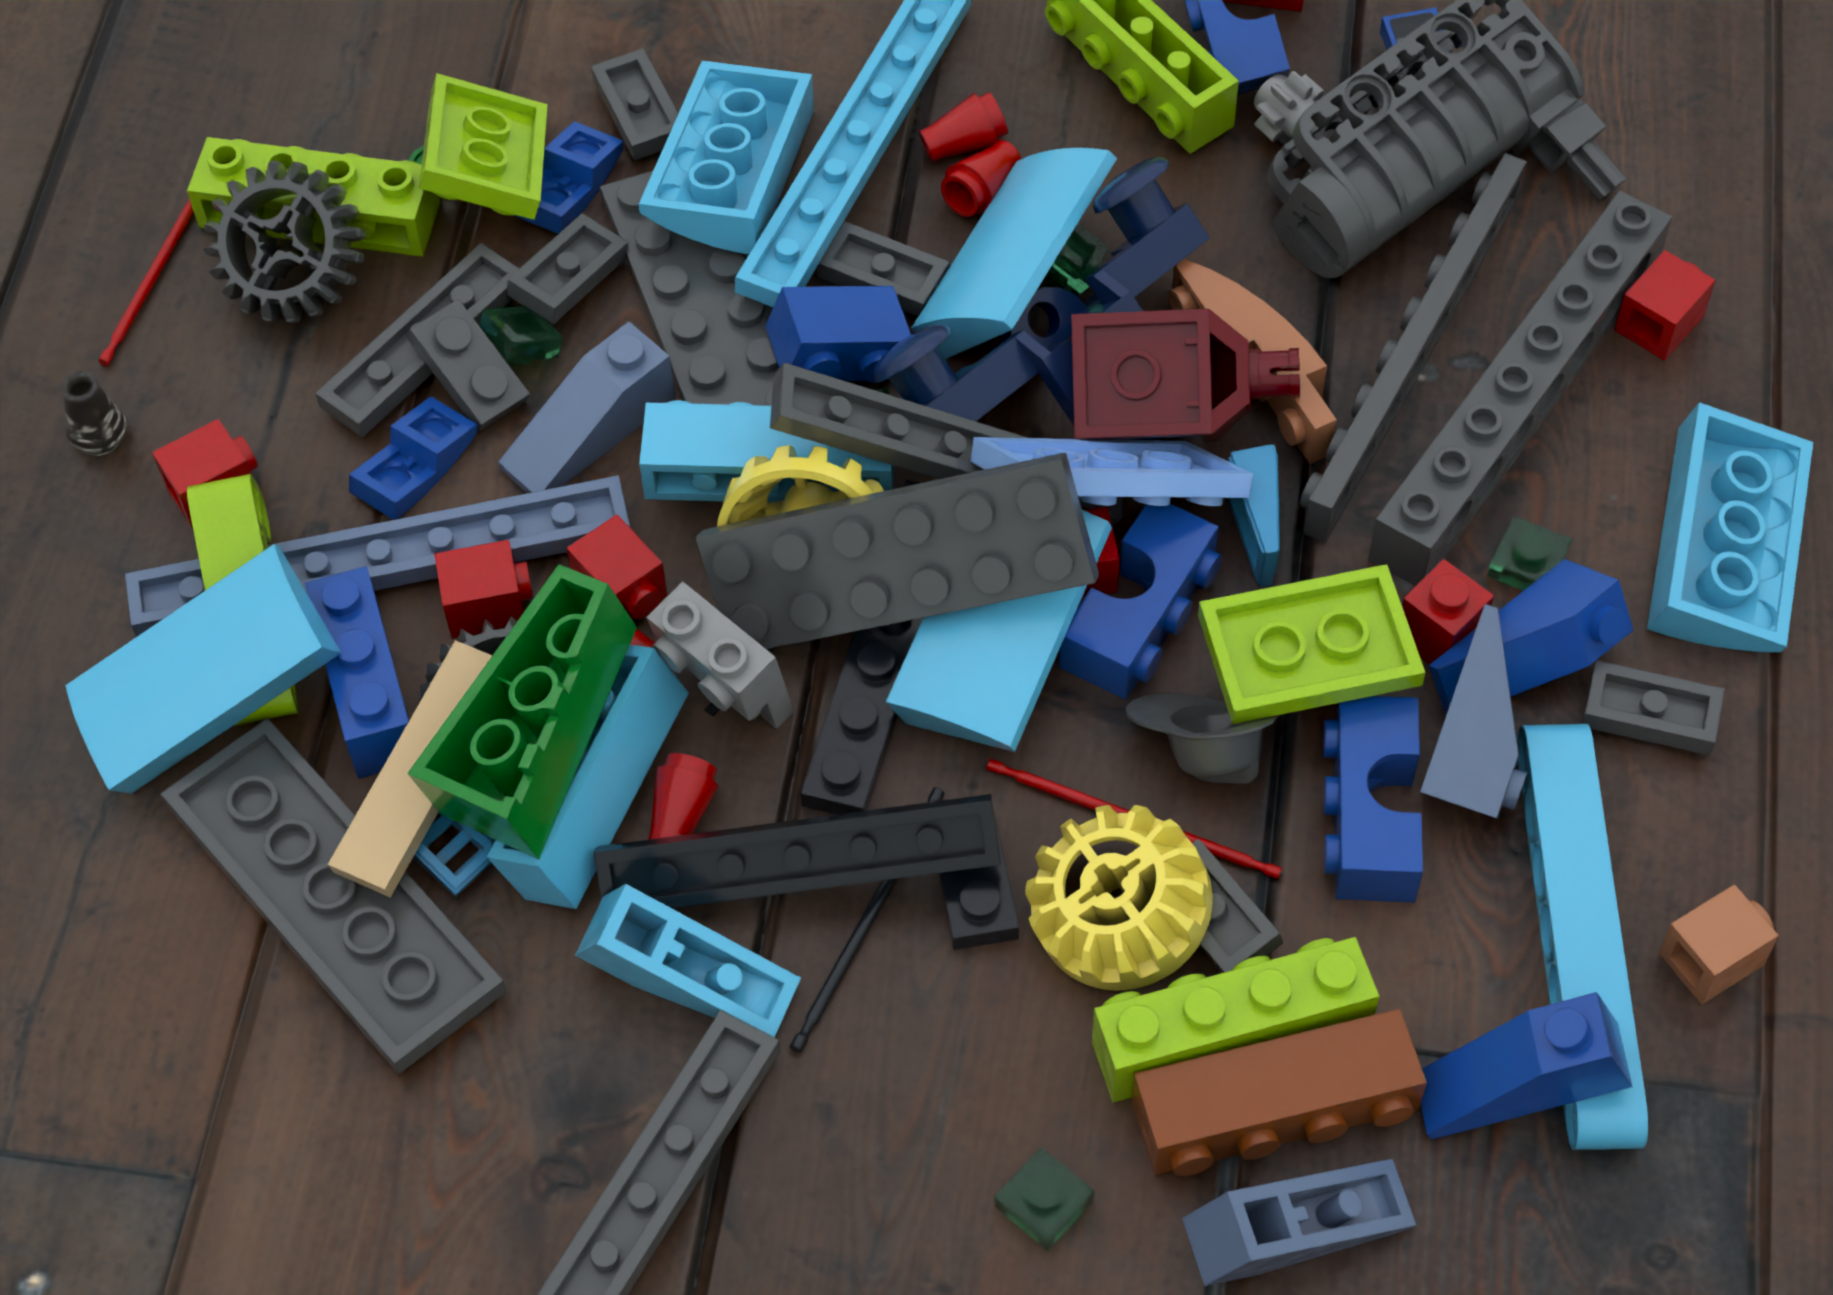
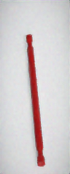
M190 198L112 334L109 346L103 350L98 362L102 366L108 367L111 363L114 351L125 338L194 214Z
M990 758L986 770L998 775H1007L1019 783L1096 811V807L1110 805L1116 813H1129L1130 811L1024 770L1012 769ZM1183 831L1191 843L1199 838L1213 856L1245 868H1254L1262 871L1266 876L1277 880L1280 878L1282 867L1271 863H1262L1254 860L1250 855Z

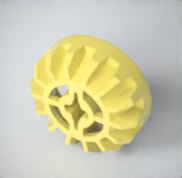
M791 445L780 446L776 448L771 460L766 456H754L746 462L741 476L732 478L719 514L717 527L882 492L884 489L879 482L873 479L862 481V465L851 458H848L841 467L827 462V448L814 446L809 457L805 458L797 457L796 451ZM784 478L794 479L796 485H793L786 492L784 500L768 503L769 493L778 482ZM807 479L819 481L831 487L837 488L840 491L832 492L825 485L816 482H808Z
M1104 805L1095 808L1097 818L1078 825L1072 818L1060 826L1063 837L1052 848L1042 845L1035 856L1039 867L1036 877L1026 882L1025 894L1031 905L1029 922L1051 959L1070 977L1099 989L1131 990L1151 985L1166 978L1179 969L1193 955L1209 926L1213 905L1212 885L1208 871L1196 847L1190 842L1176 822L1171 819L1163 821L1155 818L1147 807L1134 805L1129 813H1116L1110 805ZM1117 840L1132 843L1138 846V848L1127 856L1118 853H1104L1097 856L1092 846L1105 841ZM1083 854L1089 863L1084 867L1081 874L1080 889L1066 898L1065 886L1068 872L1074 861ZM1120 888L1124 893L1114 899L1110 893Z

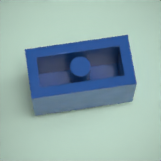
M893 286L782 287L765 326L779 368L783 363H788L843 381L874 382L873 368L882 356L897 343L911 335Z

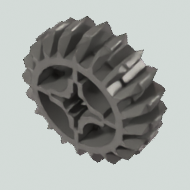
M271 161L268 163L266 176L260 169L250 167L246 169L248 187L238 181L231 180L226 183L228 191L233 197L232 201L227 202L218 198L212 201L215 210L223 213L220 223L207 221L203 224L206 231L218 235L217 243H209L203 248L205 255L221 258V261L214 265L209 273L214 279H228L222 294L232 300L241 297L240 309L245 313L254 314L260 309L262 319L276 322L282 313L287 322L298 323L301 320L304 308L310 316L319 317L323 314L321 296L330 303L339 304L342 301V296L335 286L337 282L350 286L357 282L356 277L352 273L345 271L348 261L358 264L365 260L364 254L351 250V242L364 239L366 236L365 231L361 228L348 227L347 225L359 215L358 207L352 204L341 205L347 190L338 184L328 187L329 175L317 169L309 175L307 166L300 162H293L287 171L283 163ZM285 195H296L291 206L284 205L279 214L272 219L266 220L255 215L263 205L275 198ZM315 211L318 212L324 226V252L313 241L312 231L317 221V218L313 216ZM266 230L279 234H289L285 237L292 238V246L302 251L304 255L292 251H282L283 247L277 246L278 239L268 234ZM246 233L253 238L256 244V256L251 265L256 269L254 273L246 257ZM297 265L308 266L315 270L310 277L295 287L285 290H272L278 278L285 279L289 271Z

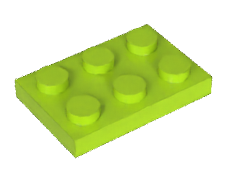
M436 73L430 93L419 189L433 192L443 199H459L485 206L502 215H518L534 220L541 201L548 104Z
M1387 564L1199 602L1198 617L1232 725L1423 685L1426 672Z

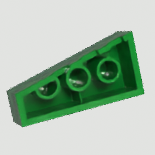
M558 564L407 773L440 814L539 860L637 629V626L609 584Z

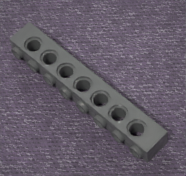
M1620 190L1380 512L1375 520L1368 561L1378 566L1387 564L1390 573L1416 586L1445 559L1617 321L1624 294L1662 253L1672 220L1671 215Z

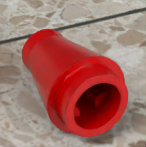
M990 92L979 97L975 93L971 94L933 124L919 131L922 144L932 162L949 156L989 148L997 142V139L1008 135L1004 116Z
M999 140L991 147L949 166L941 183V194L946 204L961 216L970 217L974 214H983L1016 161L1021 159L1018 150L1008 141Z
M670 753L667 755L665 764L656 768L651 830L648 840L693 834L719 788L718 784L714 781L717 772L715 766L701 758L688 754Z

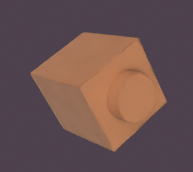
M1734 884L1671 923L1659 955L1702 1005L1764 966L1779 935L1775 932L1772 920L1765 909L1757 902L1749 901Z

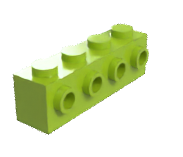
M1047 0L1045 15L1054 32L1060 36L1065 35L1082 51L1084 58L1091 67L1097 70L1101 69L1118 85L1120 92L1127 101L1132 104L1137 103L1154 119L1158 129L1164 136L1169 139L1174 138L1188 153H1193L1234 127L1239 80L1152 0Z
M206 138L187 189L199 228H205L203 224L207 221L220 223L223 213L215 210L212 201H215L217 198L227 202L232 201L233 197L228 191L226 182L235 180L248 187L246 169L250 167L260 169L266 176L267 166L271 161L283 163L287 171L293 162H300L307 166L309 175L317 169L329 175L328 187L338 184L347 190L341 205L352 204L358 207L359 215L347 225L348 227L363 229L366 236L360 241L351 242L352 248L424 256L440 206V198L433 192L419 189L422 164L408 160L393 161L362 157L353 153L338 154L307 150L298 146L283 147L259 144L243 139ZM285 195L275 198L263 205L255 215L266 220L272 219L279 214L284 205L291 206L296 195ZM315 211L313 216L317 218V221L312 231L314 243L325 244L324 226L318 212ZM266 230L268 234L272 235L275 238L293 240L292 238L285 237L289 234H279L270 230Z
M1356 937L1338 942L1330 938H1323L1307 943L1297 953L1272 960L1267 956L1252 957L1237 964L1232 971L1206 977L1203 974L1186 975L1173 981L1168 988L1141 995L1139 992L1134 991L1117 994L1105 1001L1102 1006L1094 1008L1092 1045L1112 1103L1132 1098L1134 1073L1375 1015L1380 996Z

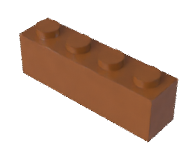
M1396 1009L1134 1073L1131 1102L1154 1176L1172 1171L1176 1176H1190L1207 1170L1213 1165L1214 1161L1241 1155V1158L1246 1160L1259 1159L1276 1152L1281 1147V1144L1305 1138L1310 1143H1323L1340 1137L1350 1127L1374 1122L1378 1127L1399 1124L1409 1119L1415 1111H1419L1427 1081L1401 1010Z

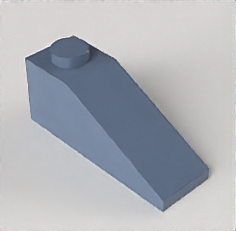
M627 322L580 359L498 461L499 469L526 493L564 486L644 424L646 402L667 403L676 399L670 356L631 322Z
M1484 604L1420 792L1498 819L1502 806L1515 810L1527 773L1516 769L1519 760V750L1499 611L1496 607Z
M1393 1159L1228 1191L1182 1218L1204 1286L1260 1275L1409 1230L1416 1226Z

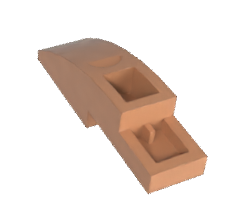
M1185 258L1173 268L1172 289L1168 291V302L1171 310L1210 309L1248 340L1250 350L1278 351L1299 348L1300 371L1274 372L1272 375L1300 374V398L1275 396L1260 397L1259 400H1266L1277 415L1278 425L1284 439L1291 446L1297 445L1309 464L1325 458L1330 442L1335 434L1337 419L1322 399L1327 365L1310 343L1265 301L1240 284L1212 269Z

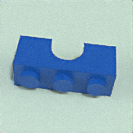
M1184 0L1192 32L1203 31L1208 49L1207 52L1239 80L1237 95L1260 89L1270 77L1276 74L1289 76L1290 67L1275 14L1246 20L1230 13L1222 0Z
M1146 504L1122 540L1120 575L1138 583L1146 592L1134 598L1119 599L1091 587L1077 608L1061 644L1059 668L1124 700L1128 698L1139 680L1147 683L1160 663L1163 649L1160 646L1168 633L1178 635L1186 624L1192 610L1193 601L1190 599L1198 586L1207 589L1219 570L1222 561V555L1216 552L1219 526L1172 504L1167 506Z
M364 566L305 582L307 595L341 651V654L325 665L344 739L358 779L380 773L410 720L392 660V653L368 568Z
M1370 696L1341 702L1337 705L1335 719H1324L1322 757L1334 758V776L1324 777L1322 808L1323 815L1334 816L1335 834H1325L1323 872L1324 874H1335V899L1411 903L1416 901L1423 874L1421 813L1389 810L1381 806L1372 797L1370 792L1383 786L1413 785L1420 756L1418 698Z

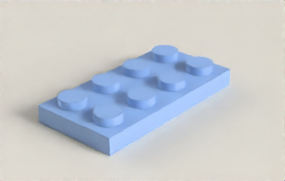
M974 437L970 462L984 470L1066 452L1078 498L1084 502L1096 505H1115L1117 497H1132L1133 500L1143 504L1167 506L1170 504L1171 497H1185L1187 501L1195 504L1221 506L1223 498H1249L1253 473L1187 441Z

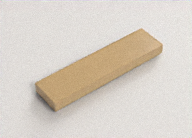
M456 640L454 641L327 864L333 873L391 898L439 812L407 773L492 655Z

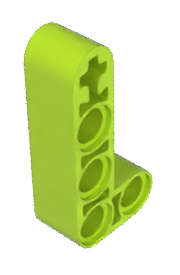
M251 474L187 486V499L204 588L207 590L268 548V542H271L270 525L262 492ZM295 685L234 726L262 721L266 718L272 719L299 713Z

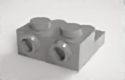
M683 581L646 617L656 639L652 648H655L669 668L676 673H680L686 668L700 680L698 687L701 692L720 710L726 712L732 706L749 721L754 720L760 715L776 729L794 713L776 657Z

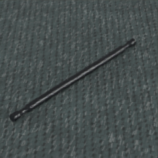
M934 787L927 802L941 801L945 795L944 791ZM897 879L881 881L810 1008L804 1026L791 1042L790 1048L797 1053L803 1051L808 1042L809 1033L813 1026L819 1022Z

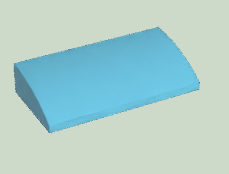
M701 61L639 202L640 214L664 228L694 241L749 255L774 214L814 113L812 74Z
M1062 148L1043 151L1016 161L911 329L917 332L936 324L948 326L952 330L951 334L937 346L945 359L1013 330L1117 158L1109 150Z
M1700 402L1678 427L1647 630L1693 643L1733 650L1782 652L1787 647L1813 449L1812 441Z
M1082 510L1097 563L1112 526L1107 520ZM1087 585L924 617L886 703L905 724L1015 752Z
M273 544L65 686L80 733L108 790L132 794L341 654V651L281 548Z

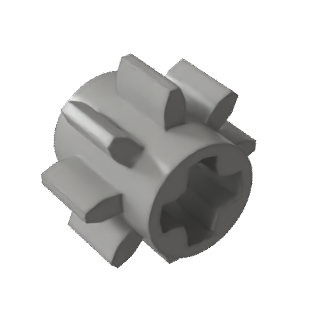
M1292 71L1288 77L1284 74H1276L1270 77L1260 87L1254 98V106L1262 114L1254 123V126L1272 142L1278 139L1285 145L1290 139H1293L1295 124L1302 113L1324 94V90L1306 74L1301 77L1295 71Z

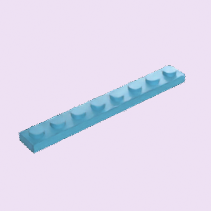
M972 0L903 1L735 277V293L774 307L782 287L806 286L970 9Z

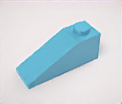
M627 884L603 896L575 954L578 958L633 987L716 1018L719 1011L722 1010L774 1038L801 980V977Z

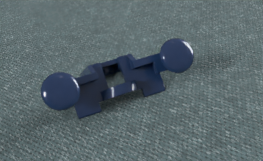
M1162 157L1146 159L1117 175L1101 189L1093 200L1095 214L1108 210L1127 240L1110 253L1112 258L1085 278L1095 293L1084 302L1077 295L1060 287H1042L1037 289L1013 330L1001 335V344L976 364L963 367L956 373L953 372L937 348L951 334L952 330L948 326L940 324L928 326L900 341L882 356L873 368L874 382L879 383L890 379L904 400L977 421L1039 373L1074 426L1072 343L1068 339L1072 336L1071 314L1143 311L1134 297L1210 238L1189 204L1186 203L1173 207L1156 181V178L1170 166V162ZM1033 305L1041 307L1048 315L1049 329L1044 337L1036 335L1028 324V314ZM1157 438L1107 439V440H1155V439H1157Z

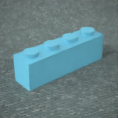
M682 400L667 403L646 402L639 462L645 499L724 502L732 478L741 476L748 460L754 456H766L771 460L776 448L786 445L794 447L797 457L805 458L809 457L814 446L827 448V462L839 467L848 458H851L862 465L861 480L873 479L880 483L884 491L894 489L895 466L771 429V406L752 405L746 402H734L729 405L692 404ZM784 478L778 482L769 493L768 503L784 500L786 492L793 485H796L794 479ZM807 479L808 482H816L825 485L832 492L840 491L837 488L831 487L819 481Z
M629 645L539 860L498 840H495L488 853L487 858L525 900L577 909L596 872L594 851L598 846L611 844L689 692L655 648Z

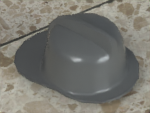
M1160 693L1142 696L1132 700L1125 709L1127 718L1137 725L1167 733L1174 757L1183 772L1193 775L1199 780L1211 783L1247 784L1256 779L1262 748L1263 728L1273 724L1278 718L1277 715L1232 725L1224 701L1183 693Z

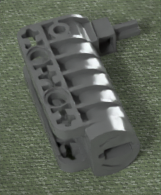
M1456 0L1310 105L1296 122L1293 130V139L1286 143L1275 155L1267 171V180L1270 188L1284 204L1271 223L1275 232L1288 251L1302 265L1315 274L1326 278H1337L1343 275L1510 149L1518 156L1530 147L1529 149L1552 175L1568 164L1599 201L1606 199L1627 179L1594 142L1606 128V125L1587 103L1581 100L1584 96V87L1573 60L1522 0ZM1496 3L1500 6L1501 12L1498 15L1495 13L1489 15L1476 28L1471 19L1477 15L1484 4L1489 6ZM1442 30L1437 35H1434L1436 31ZM1453 47H1455L1456 49L1462 47V51L1458 53H1450ZM1419 69L1415 76L1407 75L1408 71ZM1354 91H1358L1357 93H1355L1353 96L1350 97V93H1352V92H1354ZM1372 106L1379 109L1373 115H1366ZM1335 129L1329 139L1324 137L1325 131ZM1307 160L1311 167L1302 180L1294 178L1289 181L1285 177L1284 172L1288 166L1292 169L1297 168Z

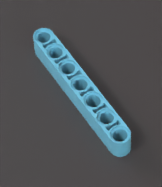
M1589 724L1521 725L1517 742L1519 750L1518 769L1527 773L1521 792L1549 1002L1554 1004L1597 992L1619 1025L1633 1086L1563 1105L1568 1141L1572 1150L1643 1149L1646 1146L1648 1137L1647 1103L1591 728Z

